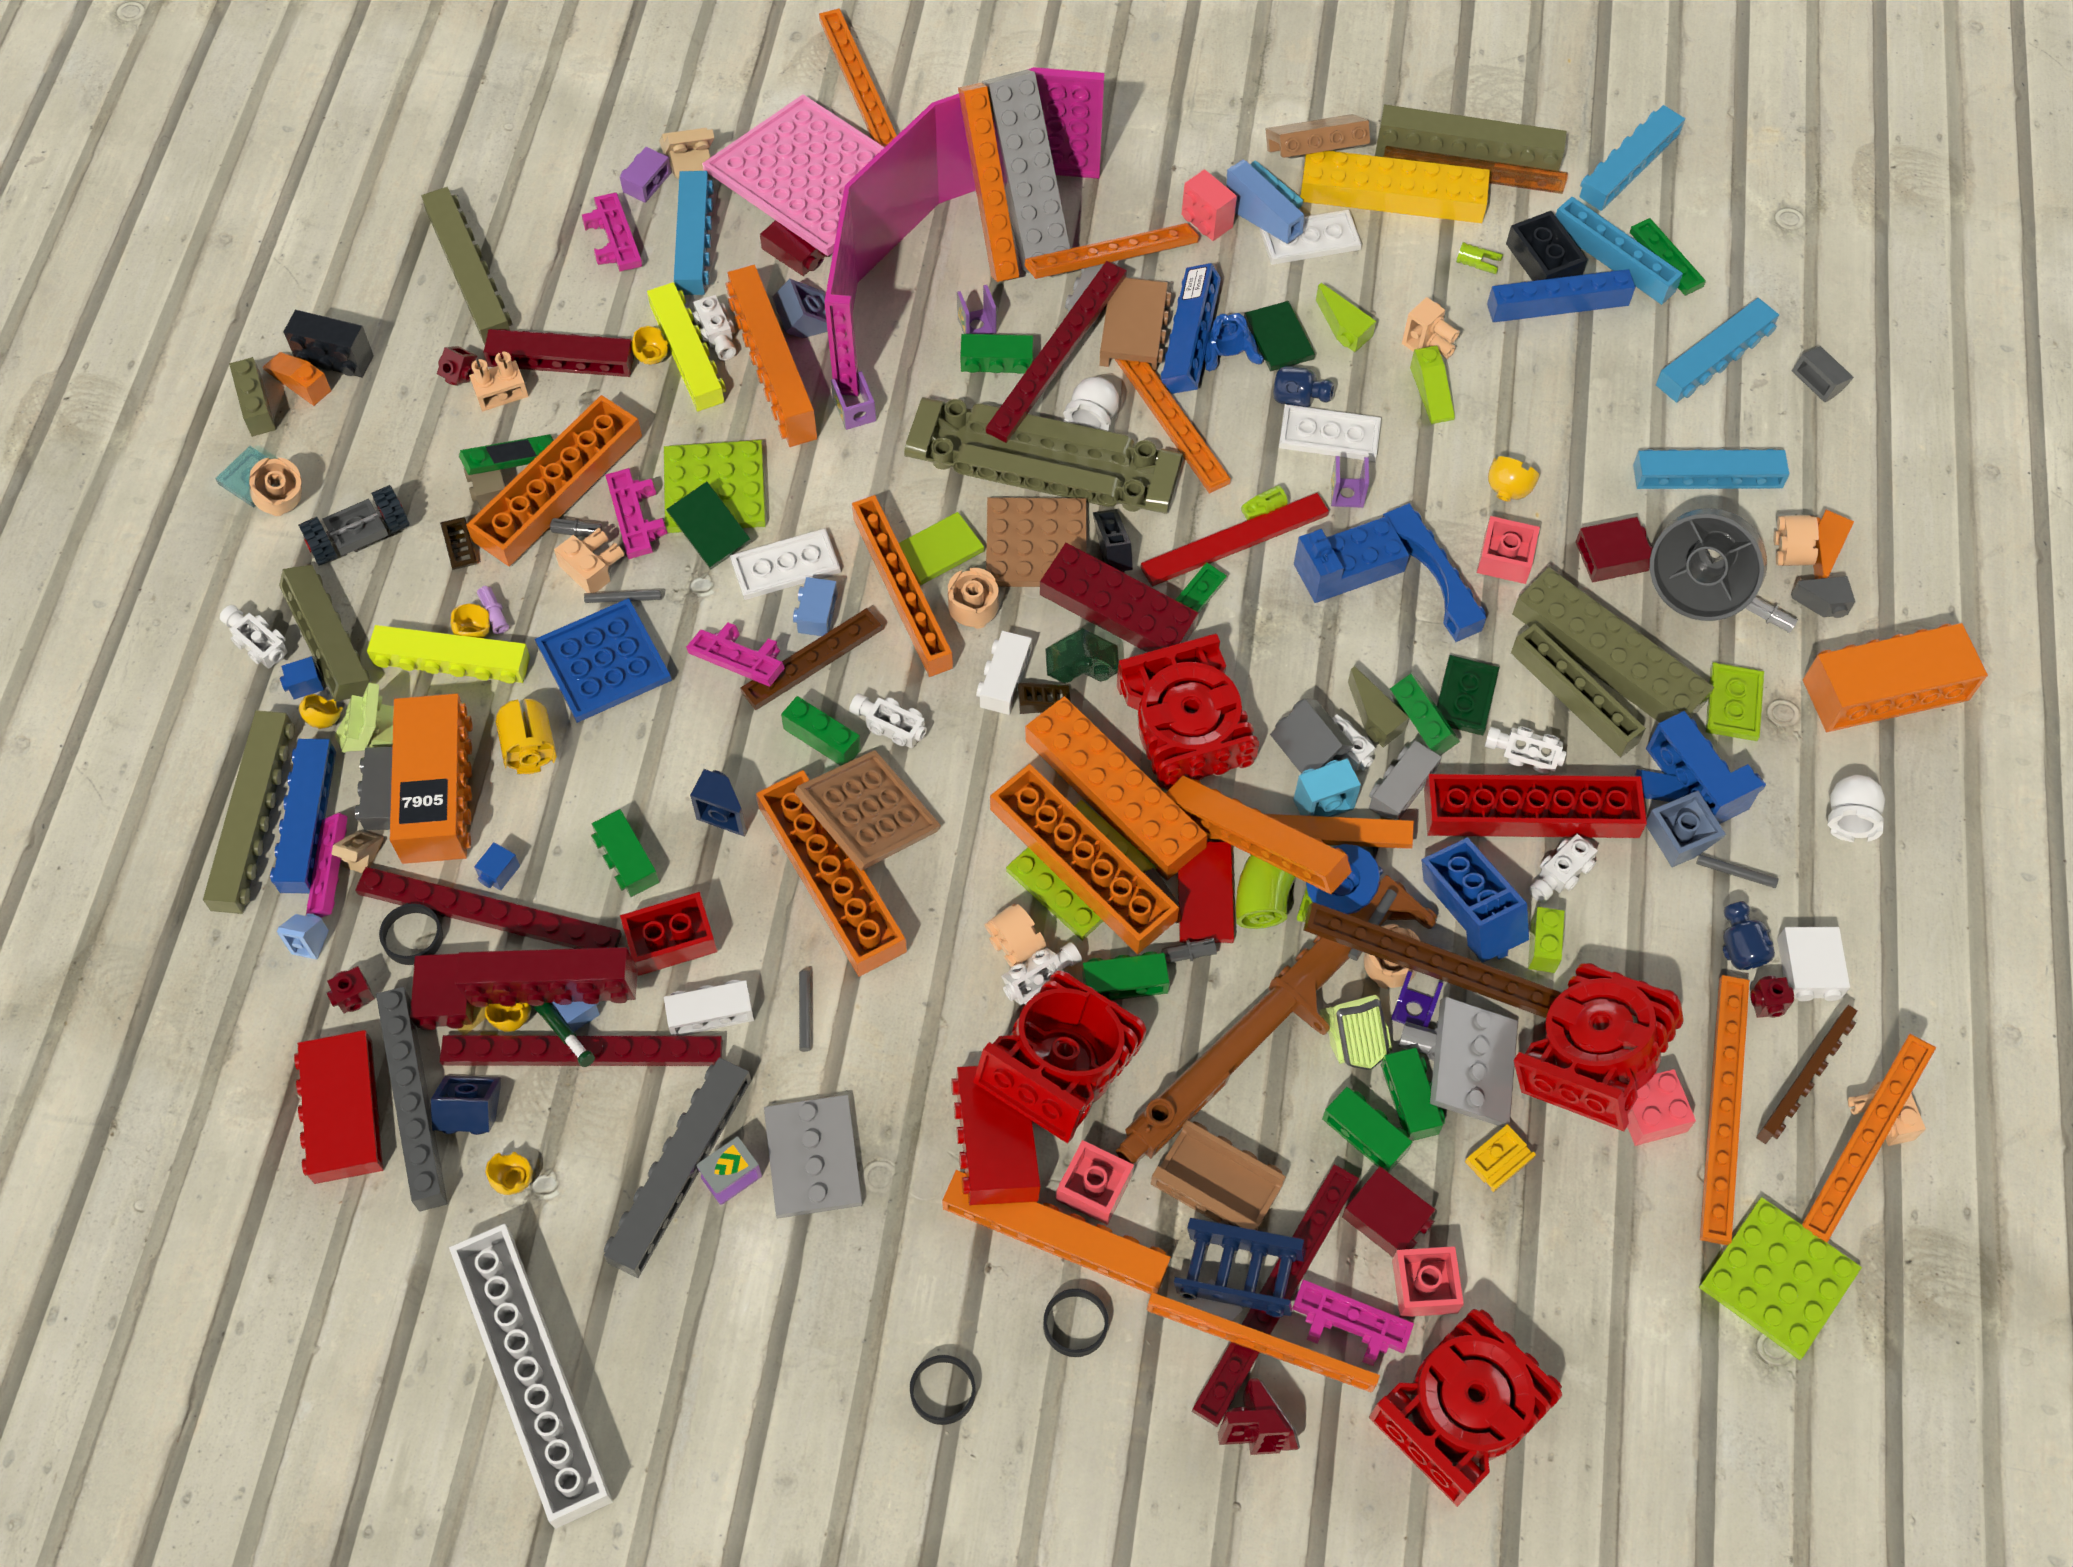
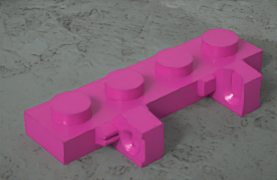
M617 192L594 197L597 209L590 213L582 214V221L586 231L589 228L597 229L598 227L605 230L609 243L602 249L594 248L597 264L616 263L619 272L642 267V260Z
M629 468L606 474L628 559L653 553L650 542L666 535L667 529L663 518L648 522V519L644 520L639 502L643 501L642 498L646 499L656 495L652 479L644 481L633 480Z
M729 622L719 633L715 634L700 629L686 646L688 653L769 687L785 669L783 662L776 658L780 652L776 641L768 638L759 651L751 650L735 643L739 637V631L736 625Z
M1304 1279L1292 1308L1307 1315L1305 1322L1312 1324L1306 1339L1308 1341L1318 1344L1323 1328L1331 1329L1332 1325L1363 1337L1361 1342L1368 1344L1362 1362L1374 1366L1379 1351L1386 1354L1388 1348L1404 1354L1414 1326L1412 1322Z

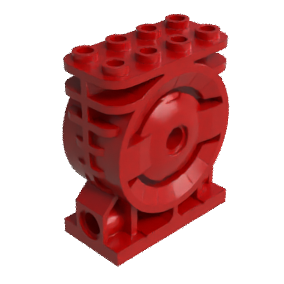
M1217 633L1118 661V692L1120 695L1123 694L1127 706L1138 710L1140 740L1148 759L1152 761L1151 767L1153 773L1157 774V783L1161 788L1169 790L1182 776L1200 781L1206 776L1213 774L1222 775L1230 769L1237 767L1246 768L1251 766L1257 757L1259 740L1256 736H1253L1254 729L1252 724L1247 722V712L1242 710L1241 697L1237 687L1225 674L1226 663L1219 649L1220 640ZM1187 710H1193L1195 713H1188ZM1225 714L1222 723L1216 728L1220 715Z
M1592 963L1578 965L1576 976H1572L1568 981V989L1564 990L1554 1000L1548 1010L1546 1017V1039L1531 1043L1525 1054L1518 1052L1513 1060L1521 1093L1624 1132L1629 1124L1628 1114L1638 1098L1637 1090L1647 1084L1655 1075L1661 1062V1053L1667 1051L1669 1047L1668 1042L1674 1040L1676 1029L1681 1028L1684 1022L1681 1002L1677 994L1668 989L1663 990L1651 986L1642 980L1637 981L1625 977L1618 972L1601 969ZM1632 1015L1636 1016L1637 1023H1634ZM1568 1033H1570V1038L1574 1046H1572V1044L1566 1038V1035Z
M1055 971L1049 981L1045 982L1041 987L1040 992L1036 993L1023 1007L1020 1017L1014 1024L1011 1035L999 1036L993 1044L989 1042L983 1048L973 1083L1068 1144L1074 1137L1077 1127L1089 1114L1092 1103L1105 1094L1110 1083L1113 1082L1116 1076L1122 1073L1124 1067L1139 1052L1146 1035V1027L1141 1018L1134 1016L1117 1003L1096 992L1092 987L1072 977L1068 972Z
M1472 1309L1423 1360L1415 1374L1413 1383H1399L1387 1396H1384L1376 1404L1369 1416V1419L1457 1507L1490 1473L1489 1461L1505 1455L1515 1447L1563 1395L1560 1390L1562 1388L1560 1382L1552 1375H1546L1538 1367V1361L1531 1354L1522 1352L1516 1346L1515 1339L1508 1332H1502L1494 1324L1491 1315L1483 1309L1480 1311ZM1459 1356H1470L1481 1360L1462 1361ZM1493 1363L1501 1367L1509 1377L1508 1381L1515 1395L1514 1407L1518 1409V1414L1509 1407V1385L1503 1375L1492 1366ZM1429 1370L1442 1382L1441 1390H1440L1441 1403H1442V1406H1443L1444 1411L1446 1412V1414L1448 1415V1417H1449L1454 1423H1456L1458 1426H1460V1427H1462V1428H1465V1429H1468V1430H1472V1431H1482V1430L1490 1429L1501 1441H1499L1498 1439H1496V1438H1495L1493 1435H1491L1489 1432H1488V1433H1472V1432L1465 1431V1430H1463V1429L1457 1427L1456 1425H1454V1424L1445 1416V1414L1443 1413V1411H1442V1409H1441V1407H1440V1404H1439V1401H1438V1397H1437V1384H1438V1382H1437V1380L1433 1377V1375L1429 1372ZM1468 1390L1479 1392L1482 1398L1481 1402L1471 1400L1468 1396ZM1411 1414L1415 1425L1408 1419ZM1450 1460H1453V1461H1456V1462H1459V1463H1458L1456 1466H1453V1465H1452L1453 1463H1452Z

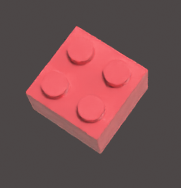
M1204 169L1184 183L1181 215H1183L1186 221L1191 222L1203 235L1214 241L1233 228L1237 196Z
M1490 516L1476 573L1526 584L1532 568L1540 527Z
M1675 1069L1655 1074L1647 1084L1637 1090L1638 1098L1628 1114L1629 1124L1627 1128L1635 1146L1683 1134L1690 1130L1696 1120Z
M1082 1140L1057 1188L1056 1200L1108 1225L1133 1176L1134 1164Z
M1455 1246L1397 1250L1392 1259L1400 1317L1458 1314L1464 1303Z

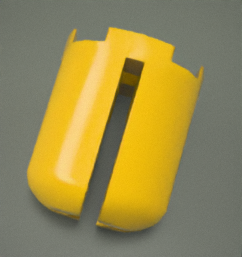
M524 699L525 711L522 714L519 700L509 701L500 707L496 715V726L505 768L508 766L509 768L516 769L517 774L540 772L541 766L551 760L554 763L557 757L547 709L542 703L534 699Z

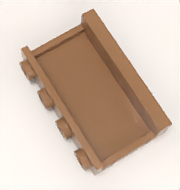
M1354 114L1265 128L1267 151H1280V156L1283 158L1370 143L1369 120Z
M1125 278L1107 303L1099 366L1109 367L1110 358L1148 362L1152 364V369L1156 371L1157 363H1162L1164 349L1159 347L1160 344H1165L1166 330L1162 329V325L1167 326L1169 311H1165V307H1170L1171 293L1167 292L1168 282Z
M1186 1120L1181 1133L1160 1167L1157 1166L1152 1174L1151 1185L1216 1223L1258 1230L1282 1189L1286 1177L1276 1166L1271 1164L1265 1165L1258 1161L1257 1157L1250 1151H1241L1232 1146V1142L1223 1136L1216 1137L1209 1133L1208 1129L1201 1123L1196 1121L1192 1123Z

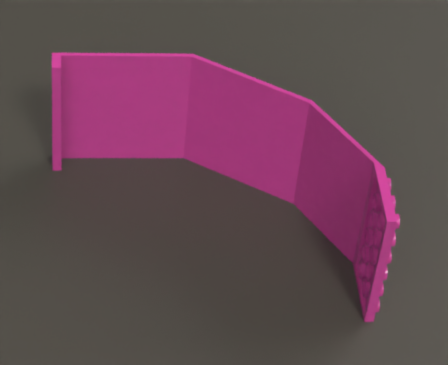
M1037 67L1028 69L1035 72L1055 175L1099 179L1105 73ZM959 93L932 102L844 186L824 301L832 377L836 380L841 395H859L853 309L858 282L938 204L976 191Z

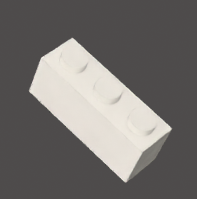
M1002 631L999 640H994L991 651L994 654L992 661H987L984 675H986L985 681H980L976 696L980 697V708L1010 715L1018 692V683L1022 681L1032 651V638Z
M731 980L726 982L725 985L715 987L706 985L690 992L676 991L671 993L670 996L664 997L671 1036H683L754 1021L746 980Z

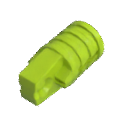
M1277 485L1244 503L1241 511L1245 518L1250 520L1287 505V496L1284 490Z

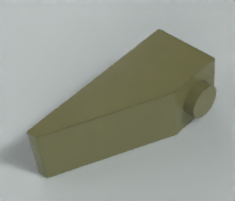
M1355 666L1351 668L1348 684L1364 729L1373 742H1378L1384 748L1406 730L1409 717Z

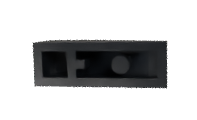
M1118 510L1093 512L1104 563L1123 573L1133 570L1131 542Z

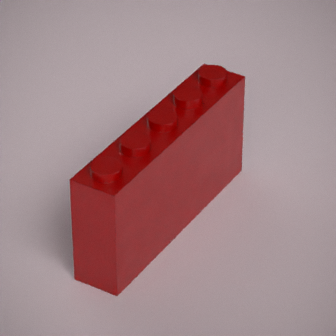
M366 1030L298 1042V1053L294 1054L296 1069L300 1072V1079L296 1080V1089L302 1100V1105L298 1106V1116L300 1122H303L304 1132H300V1143L302 1148L305 1149L306 1158L302 1159L304 1175L308 1176L314 1184L384 1171L372 1039Z
M978 1066L957 1067L956 1078H951L952 1095H957L958 1101L954 1102L955 1120L960 1119V1127L956 1128L957 1144H962L963 1152H959L960 1169H965L966 1177H962L963 1195L968 1194L969 1205L1038 1202L1041 1186L1032 1120L973 1083Z

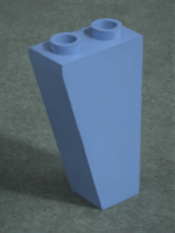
M1241 160L1227 169V188L1237 196L1235 207L1237 215L1287 244L1303 233L1304 214L1247 161Z

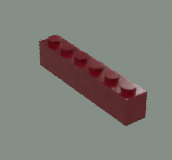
M489 329L483 351L488 367H496V355L500 353L501 359H504L502 352H507L511 356V361L516 360L519 369L630 377L634 359L631 339L579 336L575 334L565 335L550 332L509 331L505 329Z

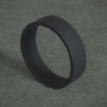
M405 904L395 908L384 918L379 930V939L385 952L392 960L404 965H414L415 956L436 954L443 941V929L436 914L428 907L421 904ZM411 913H421L435 920L437 925L436 936L430 946L424 951L415 955L402 956L393 953L387 948V932L391 925L400 917Z
M1064 1290L1054 1296L1045 1309L1043 1319L1045 1337L1057 1352L1065 1356L1083 1357L1089 1355L1101 1346L1106 1337L1108 1329L1107 1310L1102 1301L1087 1290ZM1068 1297L1086 1298L1100 1309L1104 1318V1330L1100 1338L1093 1345L1084 1349H1068L1058 1344L1052 1338L1047 1327V1318L1053 1306L1062 1299Z
M950 1355L933 1356L923 1361L914 1371L910 1381L911 1401L916 1412L926 1421L938 1425L952 1424L962 1419L973 1406L976 1394L974 1376L970 1368L960 1359ZM933 1364H954L960 1367L971 1381L972 1393L970 1400L960 1412L953 1416L935 1417L929 1415L919 1407L914 1398V1385L918 1376L924 1369Z

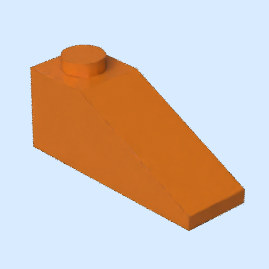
M279 352L263 366V370L313 406L331 392L325 374L306 360Z
M1825 510L1822 518L1816 517L1819 540H1816L1815 548H1818L1817 560L1815 565H1813L1815 579L1829 577L1854 521L1829 510Z

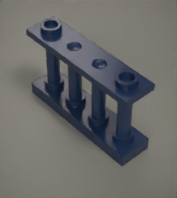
M1189 1219L1187 1229L1190 1240L1195 1242L1187 1278L1175 1277L1174 1279L1177 1294L1189 1300L1202 1298L1262 1310L1273 1317L1292 1316L1291 1300L1284 1299L1292 1262L1296 1260L1304 1262L1306 1253L1304 1239L1200 1219ZM1210 1244L1221 1245L1224 1248L1215 1285L1198 1282L1206 1246ZM1238 1249L1250 1251L1252 1254L1244 1291L1227 1288L1234 1253ZM1267 1255L1277 1256L1281 1259L1273 1296L1255 1293L1263 1257Z

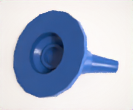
M1342 844L1332 848H1339L1347 854L1352 871L1350 875L1332 894L1307 882L1306 885L1308 896L1313 902L1345 914H1352L1358 912L1371 902L1378 891L1383 869L1378 866L1370 852L1357 845Z

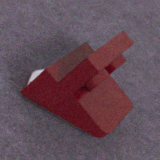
M1250 1378L1243 1394L1244 1407L1233 1408L1225 1414L1218 1431L1219 1445L1249 1443L1250 1455L1277 1454L1281 1450H1298L1300 1444L1295 1428L1266 1385L1260 1379Z

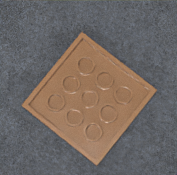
M987 497L986 571L994 576L998 587H1040V580L1065 542L1086 553V498Z
M876 750L797 786L794 792L861 871L938 832L941 827Z

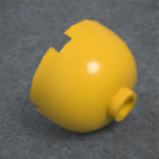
M1498 456L1497 460L1496 458L1493 459L1489 468L1488 482L1492 490L1497 493V498L1510 502L1511 499L1519 500L1529 495L1539 480V473L1532 467L1529 470L1521 467L1523 464L1521 461Z

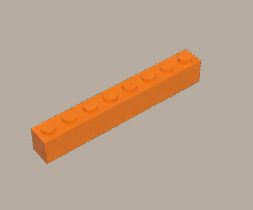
M983 83L958 87L991 277L996 282L1017 278L1020 276L988 89Z
M873 495L853 502V520L928 676L932 677L953 669L952 651L876 496Z
M1182 776L1165 793L1205 832L1329 894H1332L1352 872L1348 856L1343 850L1339 848L1334 849L1326 845L1319 838L1305 835L1298 828H1291L1277 818L1272 819L1256 808L1247 807L1238 799H1231L1217 789L1212 790L1196 779L1192 780Z
M965 1170L964 1172L955 1171L942 1200L943 1210L1148 1294L1152 1292L1158 1294L1171 1258L1166 1255L1167 1253L1163 1249L1155 1246L1148 1248L1140 1245V1242L1131 1236L1124 1235L1121 1237L1113 1234L1110 1228L1101 1224L1094 1226L1086 1223V1220L1077 1214L1071 1213L1066 1215L1059 1212V1209L1050 1203H1043V1205L1037 1202L969 1205L968 1194L963 1195L962 1177H966Z

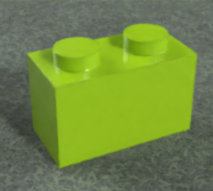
M1536 908L1531 919L1528 969L1550 973L1556 972L1562 960L1564 910Z

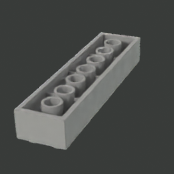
M1027 69L984 80L982 83L988 89L1004 189L1021 269L1030 273L1024 266L1025 259L1070 249L1036 75L1035 72Z

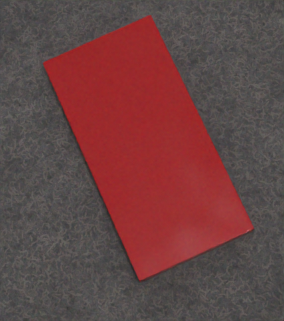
M1207 842L1204 850L1178 870V903L1181 909L1179 943H1186L1187 940L1190 942L1201 941L1214 937L1215 943H1234L1231 844L1227 842Z

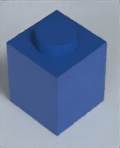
M312 656L281 666L284 676L280 677L282 687L285 692L289 691L294 700L324 690L318 667Z
M493 842L474 868L480 883L488 888L493 886L501 891L519 869L520 864L514 853Z

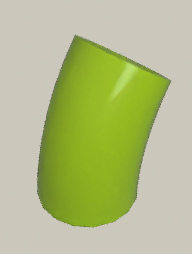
M1250 854L1240 875L1237 888L1236 923L1240 927L1248 929L1268 928L1283 923L1287 919L1289 891L1296 877Z

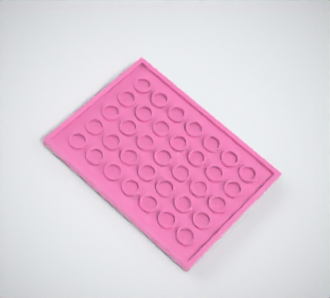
M803 94L703 162L702 165L703 170L707 171L712 177L829 256L834 250L844 186L885 147Z

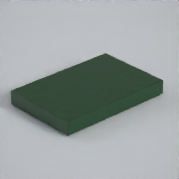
M1289 301L1245 312L1244 318L1270 372L1278 370L1283 366H1292L1314 360L1315 353Z
M707 481L666 509L667 513L710 570L751 542L749 536Z
M1449 655L1437 708L1451 728L1484 736L1499 667Z

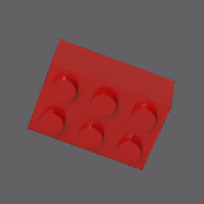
M700 892L620 915L631 956L638 968V976L717 953Z

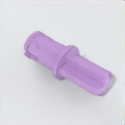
M482 586V588L477 590V595L483 608L489 613V622L493 633L502 634L509 629V625L502 613L503 607L497 602L491 587Z

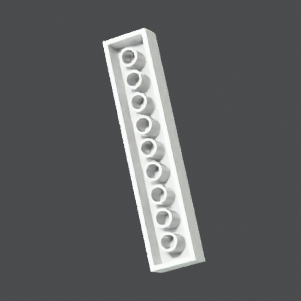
M504 1223L449 1247L549 1523L557 1529L613 1503L508 1227Z

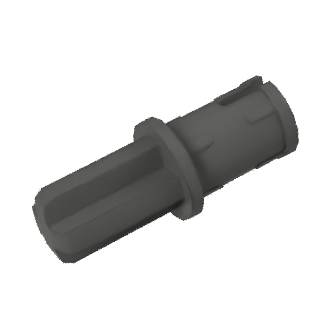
M553 518L550 524L552 533L574 535L576 538L578 536L588 537L597 528H600L602 531L601 523L580 522L579 519L573 521Z
M1214 937L1194 942L1187 940L1186 944L1163 948L1161 953L1165 954L1166 963L1190 959L1191 962L1194 958L1217 955Z

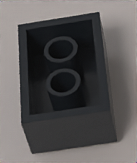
M1552 211L1513 224L1510 227L1506 245L1532 281L1583 275L1587 258Z
M295 309L283 331L294 357L306 360L313 366L320 367L326 371L332 370L347 376L363 378L374 357L362 325Z

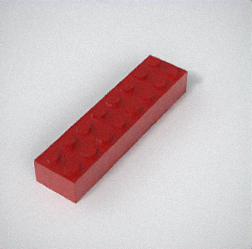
M1429 774L1424 787L1427 836L1574 837L1578 834L1582 838H1640L1647 825L1641 776Z

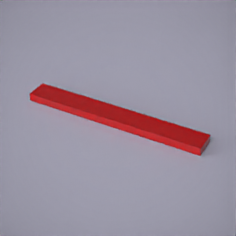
M1318 493L1277 508L1268 514H1262L1142 562L1141 569L1153 587L1204 566L1206 562L1210 564L1327 517L1329 510Z

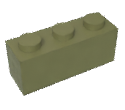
M251 357L229 363L243 419L251 436L276 430L263 379L254 358Z

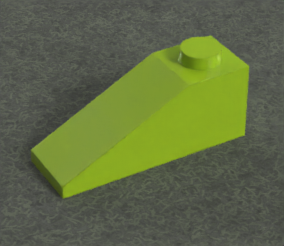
M1323 283L1318 285L1316 302L1333 334L1344 347H1348L1353 352H1356L1373 337L1376 321Z
M1438 346L1415 349L1410 369L1430 423L1435 424L1454 420L1455 415L1445 365Z

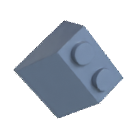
M789 278L772 296L776 311L780 316L786 333L800 338H807L828 332L824 303L826 295L824 291Z
M1699 791L1652 809L1646 820V827L1671 867L1696 858L1726 835Z

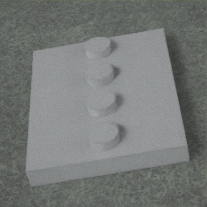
M1448 997L1441 999L1430 1104L1497 1126L1504 1127L1507 1124L1509 1125L1514 1073L1513 1060L1515 1058L1518 1021Z
M848 1095L764 1107L776 1218L862 1206Z

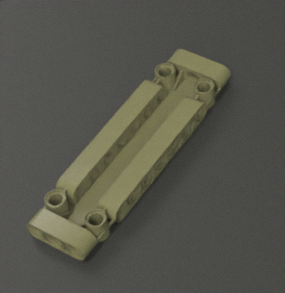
M926 397L921 398L906 441L905 457L932 462L936 468L941 470L953 467L956 472L962 475L1065 498H1086L1088 503L1112 507L1118 503L1131 512L1145 509L1164 514L1168 513L1183 453L1165 449L1156 450L1155 445L1148 440L1139 441L1134 445L1132 438L1126 435L1027 414L1009 441L1005 443L986 433V426L998 411V407L975 404L972 406V409H968L966 404L959 399H952L945 404L944 401Z

